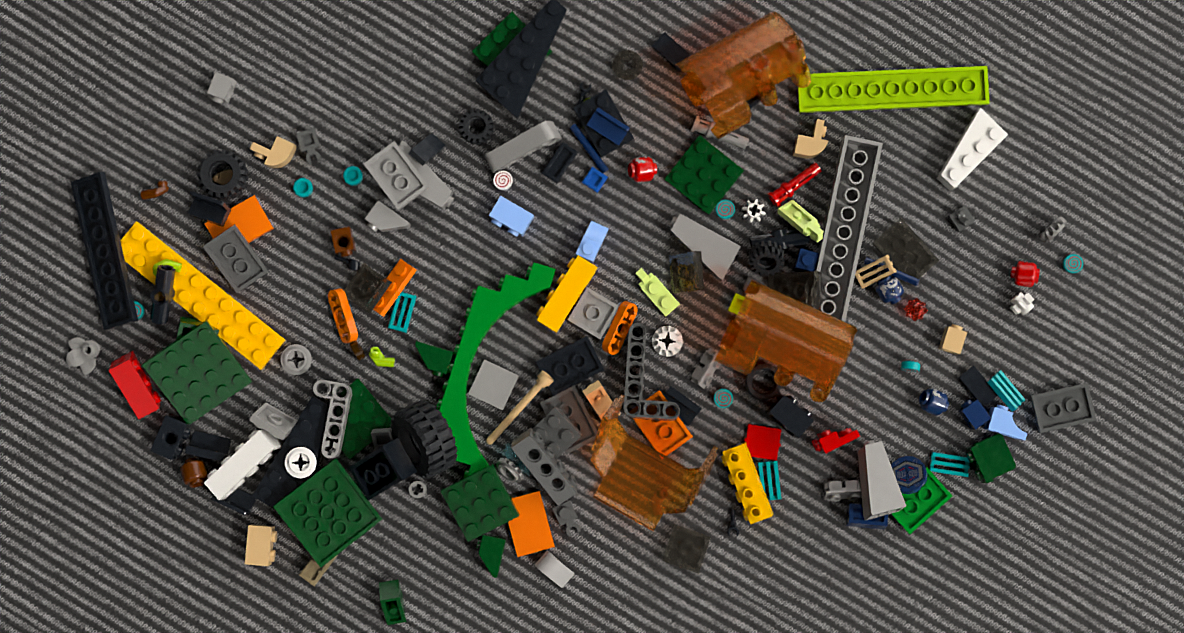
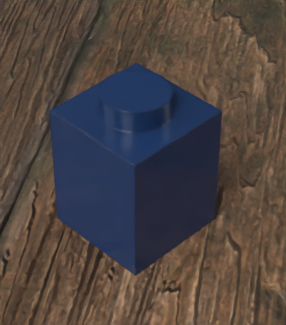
M799 249L793 269L809 274L814 273L819 253Z
M968 399L961 404L962 408L958 411L972 430H976L991 419L978 399Z

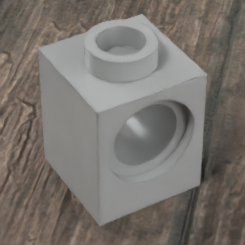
M215 72L207 94L212 97L211 100L219 104H222L223 101L229 103L237 82L233 78Z

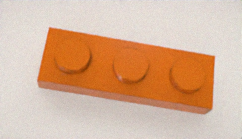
M400 259L367 306L384 317L417 270Z

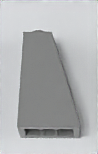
M402 140L399 148L429 186V189L419 196L443 210L445 207H449L454 199L452 197L453 192L427 164L422 166L408 154L412 148Z
M679 214L678 218L674 216L669 225L672 228L670 233L719 281H722L741 246L682 214Z
M872 440L864 443L863 447L858 451L864 520L899 512L906 507L882 441L875 443Z

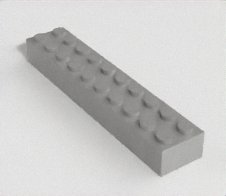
M848 135L842 138L823 226V239L820 240L819 256L813 273L803 324L838 332L844 330L883 143Z

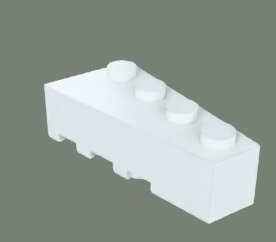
M978 109L937 179L949 191H952L1008 134L983 109Z
M266 430L253 431L248 436L249 440L245 444L241 443L235 448L234 451L236 453L233 456L226 457L221 462L222 466L218 470L214 469L207 475L208 479L204 484L218 500L226 499L245 482V476L248 478L258 471L259 467L257 465H262L273 457L272 452L276 449H281L284 442L273 437Z

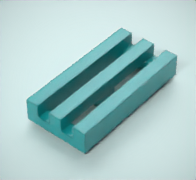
M404 292L400 293L395 300L388 328L407 333L417 296ZM401 296H403L404 301L402 304L397 326H394L393 324L395 321ZM411 298L404 328H401L407 302Z
M1001 370L988 381V384L1012 412L1025 401V398Z
M932 452L929 470L968 477L970 462L967 457ZM935 457L965 461V465L937 461ZM934 464L962 468L964 472L934 468Z
M777 461L759 462V478L764 491L762 466H766L769 490L768 500L781 499ZM770 465H773L777 496H773Z

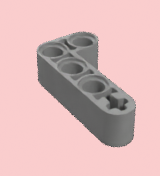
M544 121L490 151L484 157L492 172L496 173L543 146H550L562 138L553 121Z
M319 380L313 386L314 393L319 397L331 399L321 452L327 458H335L340 455L342 450L352 389L344 383ZM323 383L328 386L325 394L319 392V386ZM340 387H345L347 390V394L343 398L338 396V389ZM337 406L343 408V414L339 417L334 414V409ZM333 425H337L340 429L339 434L336 436L330 432ZM328 439H338V442H333V448L336 451L330 455L327 447H331L332 441H328Z

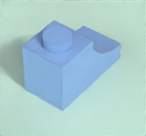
M591 221L577 249L576 256L579 255L593 264L609 228Z
M1002 405L990 407L989 416L991 419L986 422L985 430L1025 441L1027 433L1020 430L1014 423L1013 412L1008 411V407Z

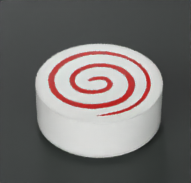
M507 171L497 172L493 179L494 185L499 190H507L513 183L512 176Z

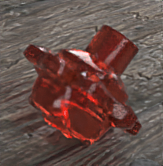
M915 298L914 301L908 300L907 306L904 307V310L907 312L905 314L906 317L911 318L913 321L922 320L924 314L928 311L927 308H924L926 303L921 302L918 298Z

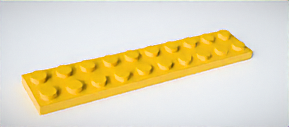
M136 221L120 240L125 262L154 285L156 281V276L153 274L152 269L154 264L164 259L181 263V271L179 273L175 272L173 284L175 296L173 300L199 321L203 322L207 319L211 326L219 329L218 335L260 370L266 366L286 341L139 222Z

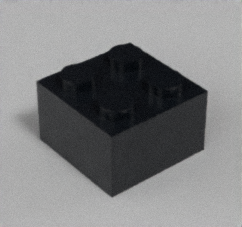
M781 395L768 409L766 414L793 438H799L813 423L812 414L805 408L800 409L796 405L798 402L791 395Z

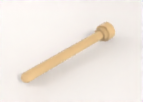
M543 370L537 376V383L486 439L487 444H493L542 388L550 386L554 380L549 374Z

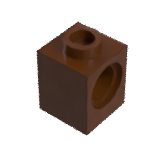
M344 227L331 230L333 245L337 255L341 254V257L352 255L353 251H357L352 228ZM342 238H348L349 240L346 247H340L339 245Z

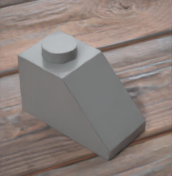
M379 200L365 218L369 222L367 226L375 232L378 229L381 232L405 229L411 226L408 221Z

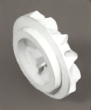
M671 326L660 327L652 337L654 350L662 356L675 355L683 344L681 333ZM667 333H669L670 339L676 341V343H670L666 349L665 343L659 341V339H665Z
M305 447L292 449L285 458L286 470L296 478L301 479L310 476L316 467L314 453ZM300 455L303 461L309 462L303 465L302 471H300L298 465L292 464L299 460Z

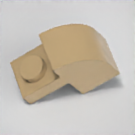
M817 119L815 121L812 137L798 134L792 156L806 159L814 158L825 149L828 140L821 139L826 134L825 120Z
M277 136L271 150L254 142L250 150L254 152L253 156L261 160L266 158L264 164L267 167L281 168L291 161L297 146Z
M598 380L582 391L604 425L620 415L615 404Z

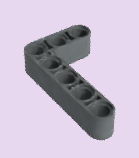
M634 323L629 329L624 412L627 417L632 419L674 421L680 414L679 406L676 403L642 400L647 334L643 324ZM636 328L642 329V336H633V330ZM634 347H639L642 350L639 356L631 354V350ZM638 366L641 369L640 373L632 375L630 373L631 367ZM632 385L639 387V392L635 395L630 394L628 391ZM635 404L638 407V411L635 414H630L627 411L629 405ZM651 405L657 408V413L654 415H649L646 412V409ZM674 407L677 413L674 416H668L666 409Z

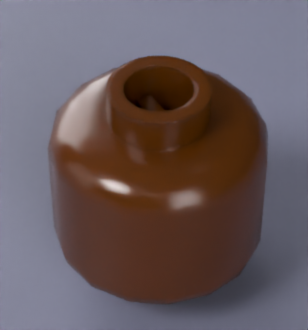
M189 458L185 460V464L180 468L184 484L191 488L204 485L208 478L206 466L202 460Z

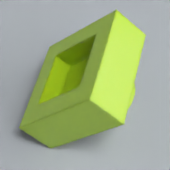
M735 293L727 311L745 319L753 301Z

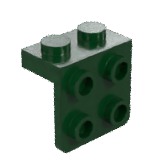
M996 434L966 448L968 452L966 453L967 458L971 464L973 463L976 478L981 483H990L994 481L993 478L1016 468V463L1002 434Z

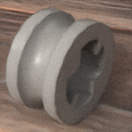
M415 481L409 486V493L414 498H421L427 492V487L422 481ZM420 484L423 492H419L416 495L414 494L413 486Z

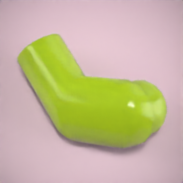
M164 259L154 264L152 269L153 274L156 276L159 265H170L176 269L175 272L179 273L182 264Z
M378 347L370 349L369 356L376 366H395V358L384 357Z

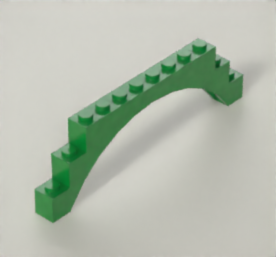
M533 263V266L528 267L526 277L529 278L528 280L506 274L505 278L501 277L498 286L501 289L500 292L478 286L477 290L473 289L470 299L473 300L472 307H468L465 318L468 320L466 326L462 325L459 337H462L460 345L456 344L453 355H456L454 363H450L448 369L450 374L449 381L445 380L442 392H445L443 400L439 399L436 408L442 413L443 418L447 420V424L452 430V435L455 437V446H457L456 461L471 465L470 469L466 468L463 478L489 466L476 444L467 412V382L477 349L490 328L509 309L528 297L551 289L556 272L554 268Z

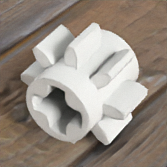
M758 199L752 204L748 200V208L742 207V210L746 211L743 218L748 217L750 223H752L753 219L760 222L759 215L763 216L766 214L762 211L764 204H757ZM753 207H755L756 211L758 212L754 216L751 215L752 212L749 211Z
M1020 292L1011 299L1010 302L1013 306L1010 309L1015 314L1021 313L1024 316L1034 307L1031 303L1034 298L1029 293L1024 295Z

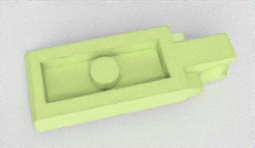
M794 200L778 208V214L805 236H810L816 242L823 239V230L820 229L818 220Z
M642 268L636 272L637 277L641 280L638 284L641 287L640 289L665 317L680 305L652 273L647 275Z

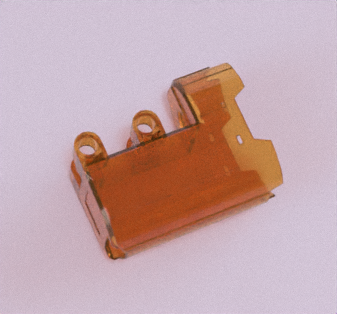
M775 11L675 64L683 73H687L680 82L693 106L705 105L711 114L713 121L716 123L711 132L717 139L750 123L752 113L749 104L746 102L750 98L757 96L763 105L772 106L778 101L776 84L790 77L797 87L805 88L811 84L812 80L809 67L804 61L806 52L803 41L786 20Z
M751 280L745 291L746 296L735 320L730 321L719 345L721 349L714 361L747 375L751 373L758 358L761 357L777 365L774 375L776 384L780 386L789 385L796 373L813 381L810 391V398L813 401H825L850 355L857 328Z

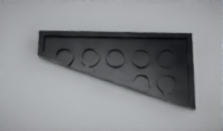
M549 0L475 80L517 120L566 15L567 9L557 0Z
M314 396L311 397L254 492L253 497L274 509L273 505L315 474L314 470L308 477L301 479L293 477L286 470L285 458L292 449L305 447L314 453L317 466L322 436L329 411L328 404ZM300 455L299 460L292 464L298 465L300 471H302L303 465L309 462L303 461Z

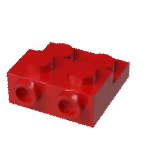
M846 428L838 433L826 429L818 433V438L811 442L816 452L819 451L822 454H826L861 436L857 429L851 430V428Z

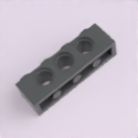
M530 428L512 440V450L557 505L562 504L577 494L578 483L572 475L569 476L565 465L561 461H557L553 450L549 446H545L538 432H534ZM536 449V450H538L539 452H538V453H532V452H530V450ZM542 464H549L550 467L544 468ZM560 478L562 481L555 482L553 479Z

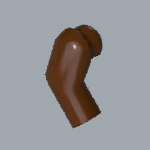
M158 181V188L141 191L142 199L157 198L167 193L169 190L168 182Z

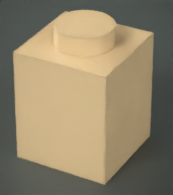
M954 324L951 327H945L938 349L955 355L961 354L967 332L962 331L963 327Z

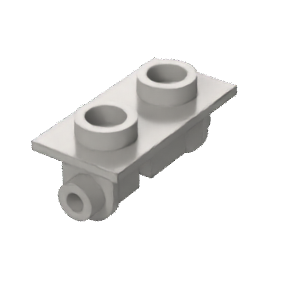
M711 348L708 351L706 350L700 360V363L705 366L702 368L697 365L691 375V382L705 389L711 383L715 370L721 366L723 355Z
M859 480L845 481V488H842L841 481H828V483H824V491H826L824 500L836 502L841 499L856 501L862 498Z

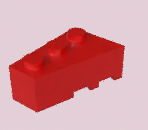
M131 351L112 361L109 372L137 418L141 419L158 410L161 398L157 391L154 392L151 381L144 373L135 353Z

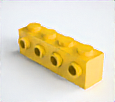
M579 255L576 259L572 257L567 265L569 268L566 275L561 274L556 282L559 286L555 291L551 290L546 298L548 303L545 307L541 306L536 314L538 316L537 321L555 333L558 332L598 267Z
M746 442L724 450L721 459L724 466H728L730 470L728 477L731 484H735L737 488L735 495L738 502H742L744 506L742 513L745 520H749L750 524L772 517L774 513Z

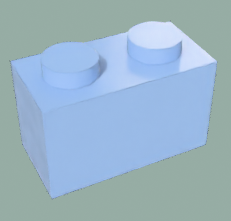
M500 196L489 217L496 226L501 228L503 225L508 228L507 232L515 237L518 235L523 237L534 215Z

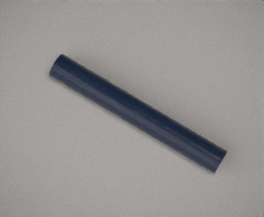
M576 124L572 125L570 130L603 174L609 170L578 126Z
M866 257L864 264L868 265L875 260ZM878 263L872 268L877 269L885 264ZM888 268L882 270L884 273L889 271ZM897 269V272L891 274V276L914 286H917L920 279Z

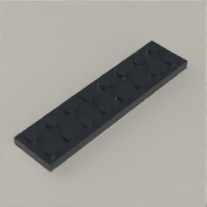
M97 172L70 183L103 329L110 330L138 321V316L105 172Z

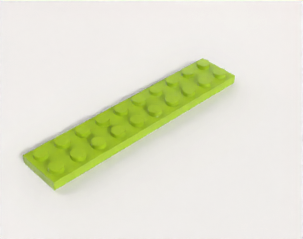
M987 66L797 74L799 113L990 104Z

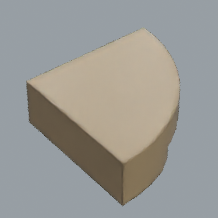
M225 170L216 174L213 177V181L220 185L227 184L232 179L233 170Z

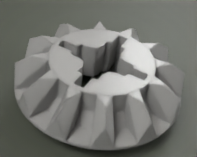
M1063 217L1057 218L1045 229L1040 239L1043 242L1053 239L1064 228L1066 220Z
M290 345L281 355V365L289 374H303L311 366L312 357L310 351L302 345ZM296 353L298 357L304 358V360L299 361L298 368L295 362L289 361L295 358Z
M500 458L496 462L498 471L507 480L520 483L524 478L522 470L513 461L511 462L507 458Z

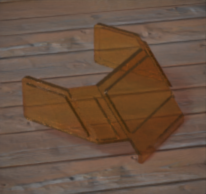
M621 394L619 398L616 397L602 417L592 447L593 453L590 460L603 478L593 498L654 531L664 513H685L689 505H693L710 474L718 455L716 453L718 447L714 446L700 468H687L626 433L618 420V415L625 398Z

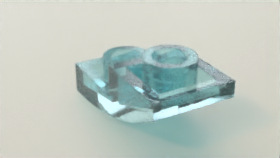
M504 444L506 448L503 451L507 459L512 461L520 459L512 450V444ZM522 461L518 463L522 474L526 473L527 476L532 474Z

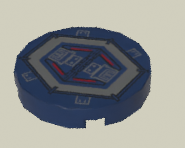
M904 456L892 463L891 467L902 494L916 493L927 482L928 473L920 459L913 456Z

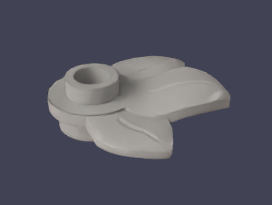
M80 337L71 339L68 344L72 350L66 357V363L73 367L80 366L82 373L87 375L96 367V357L99 355L100 346L93 340L85 341Z

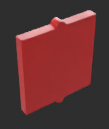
M748 424L744 441L747 444L751 457L777 461L778 450L781 446L780 436L782 429Z

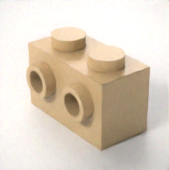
M248 525L245 564L270 566L275 561L276 551L273 550V542L277 541L275 526Z

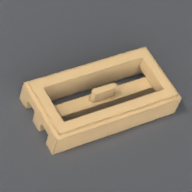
M889 255L856 270L855 276L862 289L897 272L892 266V261L890 262ZM885 261V265L860 276L859 273ZM886 268L889 269L888 272L866 283L863 282L864 279Z

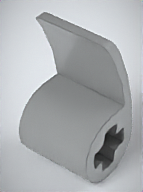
M548 550L535 563V566L561 588L574 575V572L562 564Z

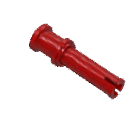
M814 162L787 183H781L778 189L774 192H769L767 195L776 207H779L781 202L788 197H793L794 191L821 173L822 170Z

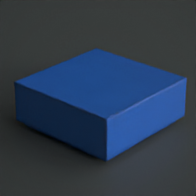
M591 167L582 184L598 193L608 179V176Z

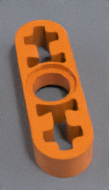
M341 288L330 290L328 301L340 339L344 343L354 342L358 338V331L346 293Z
M628 301L620 304L603 340L602 349L604 352L615 355L620 351L637 314V306ZM622 323V329L618 332V326Z

